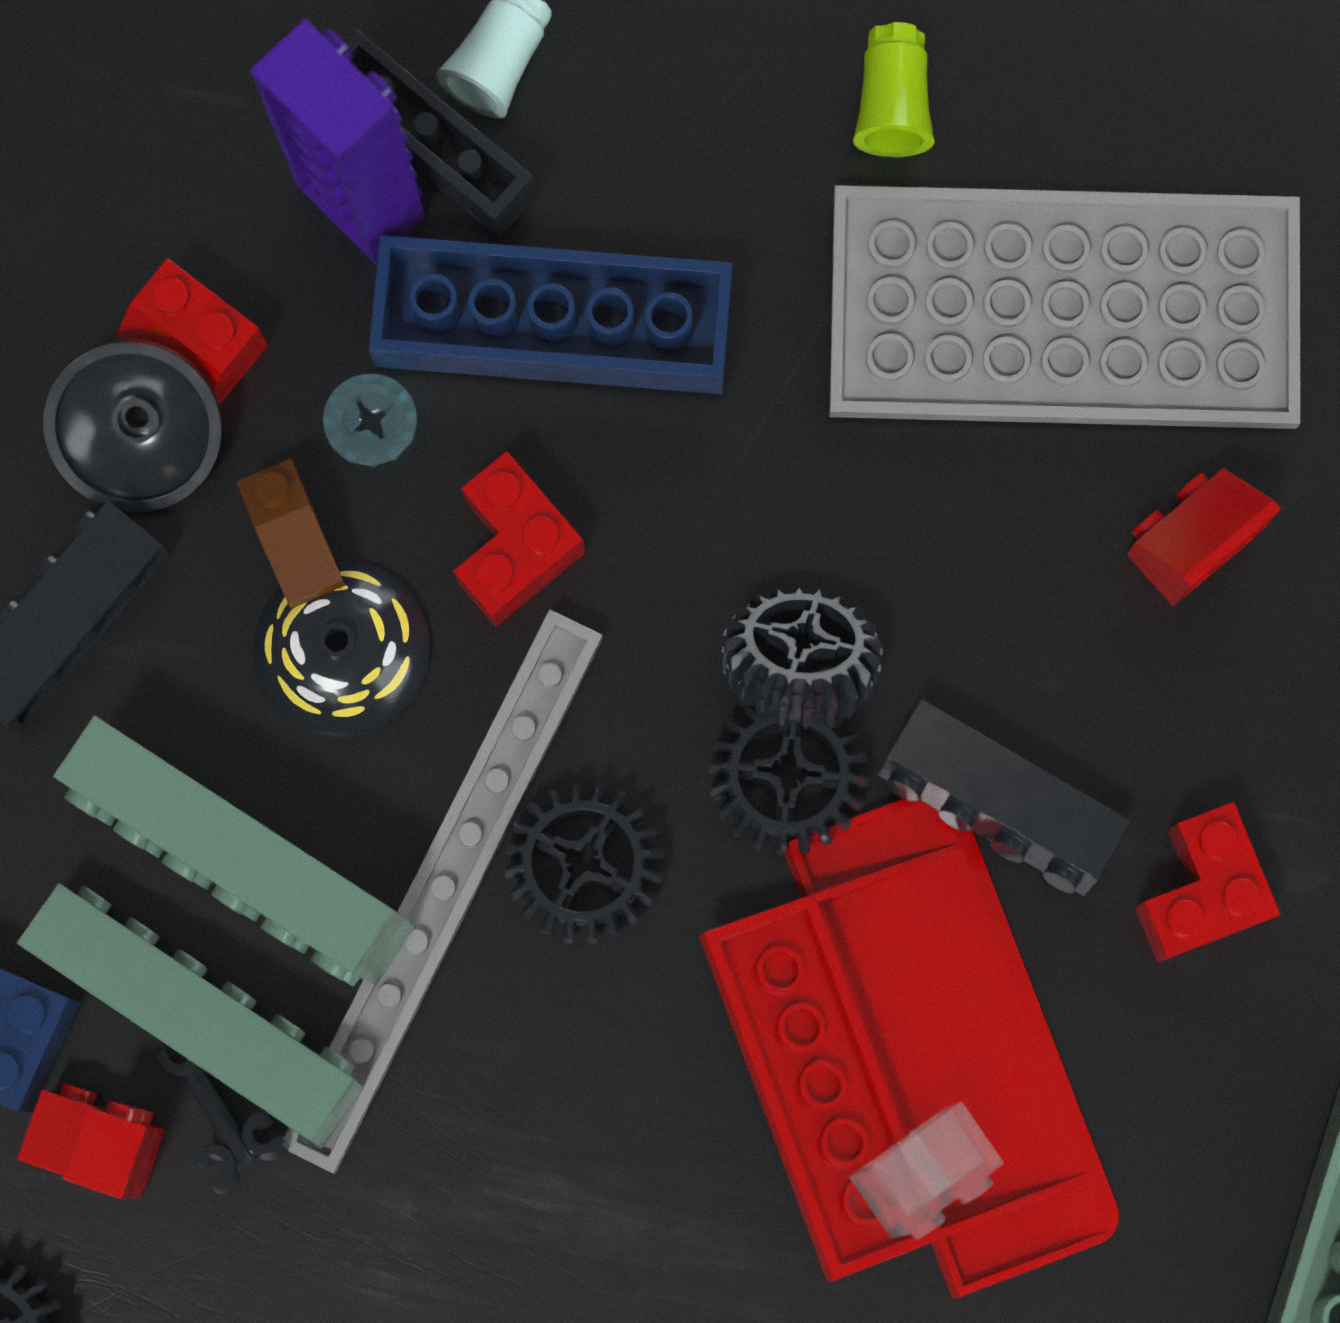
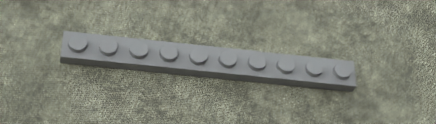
M549 609L397 912L416 926L378 984L375 986L363 979L329 1049L355 1066L350 1077L358 1082L363 1089L322 1149L289 1127L284 1136V1139L290 1146L289 1152L333 1174L337 1173L603 640L602 634Z

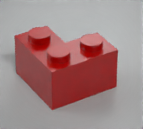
M507 451L461 488L466 504L495 537L454 570L458 584L495 627L500 625L585 554L584 542L580 535Z
M1234 802L1182 821L1168 830L1189 885L1144 901L1135 907L1157 963L1280 915Z
M64 1082L59 1093L42 1089L17 1160L63 1175V1180L119 1199L142 1198L166 1131L165 1128L151 1124L154 1113L124 1102L118 1103L111 1100L108 1101L106 1108L94 1105L97 1093Z

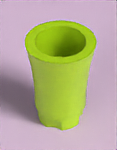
M892 22L888 25L875 26L869 32L868 49L864 54V79L860 112L853 138L854 145L866 153L877 156L907 157L923 153L934 145L929 113L927 85L928 54L924 50L925 34L917 30L915 25Z

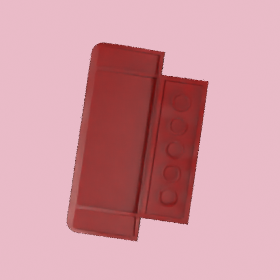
M902 799L850 818L851 826L846 832H843L835 824L828 826L827 828L831 832L833 841L826 847L819 842L816 832L808 834L810 841V852L808 854H800L797 838L788 841L785 857L801 898L704 932L699 938L827 1282L835 1281L931 1243L951 1297L959 1298L1070 1256L1109 1239L1118 1225V1207L973 831L963 832L949 826L940 818L938 810L919 799L915 802Z

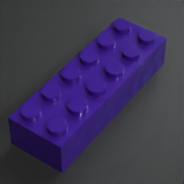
M305 19L258 62L250 72L296 186L373 263L377 264L380 235L405 237L425 218L420 201L423 192L415 182L418 174L410 165L413 156L405 146L408 137L399 126L403 118L393 105L397 101V97L377 74L371 71L364 77L349 62L353 58L352 52L332 30L327 28L321 34Z

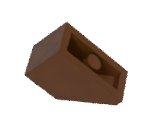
M292 459L236 481L254 528L290 608L345 586L312 502Z

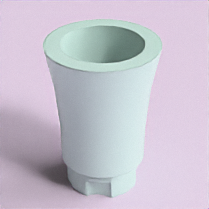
M542 0L490 1L480 19L459 48L437 71V81L450 96L462 105L487 117L504 118L517 84L532 54L544 36L543 29L551 18V9Z

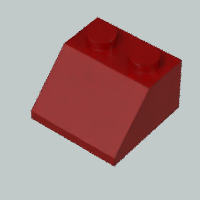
M168 258L130 303L114 339L146 340L161 344L180 353L192 362L206 377L217 397L219 405L268 346L258 326Z
M1224 468L1210 480L1203 472L1197 475L1175 495L1182 502L1166 517L1159 510H1156L1131 532L1137 541L1133 544L1127 555L1173 607L1258 536L1281 510L1274 500Z

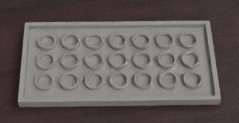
M835 185L829 417L1297 429L1300 425V197Z

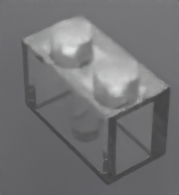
M962 1102L940 1110L852 1174L850 1179L891 1238L911 1233L915 1240H917L945 1221L946 1218L941 1210L959 1197L961 1202L966 1204L989 1189L993 1182L988 1175L1003 1165L1004 1162Z

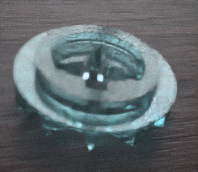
M362 374L344 381L329 397L323 415L325 434L332 448L349 463L367 465L373 468L378 464L398 459L406 447L413 443L418 420L415 405L406 389L397 381L379 374ZM358 402H361L364 408H369L373 414L379 413L382 410L386 412L387 415L380 420L383 429L382 434L385 438L380 440L377 435H373L368 429L360 433L356 431L355 428L362 422L359 415L360 410L357 406Z

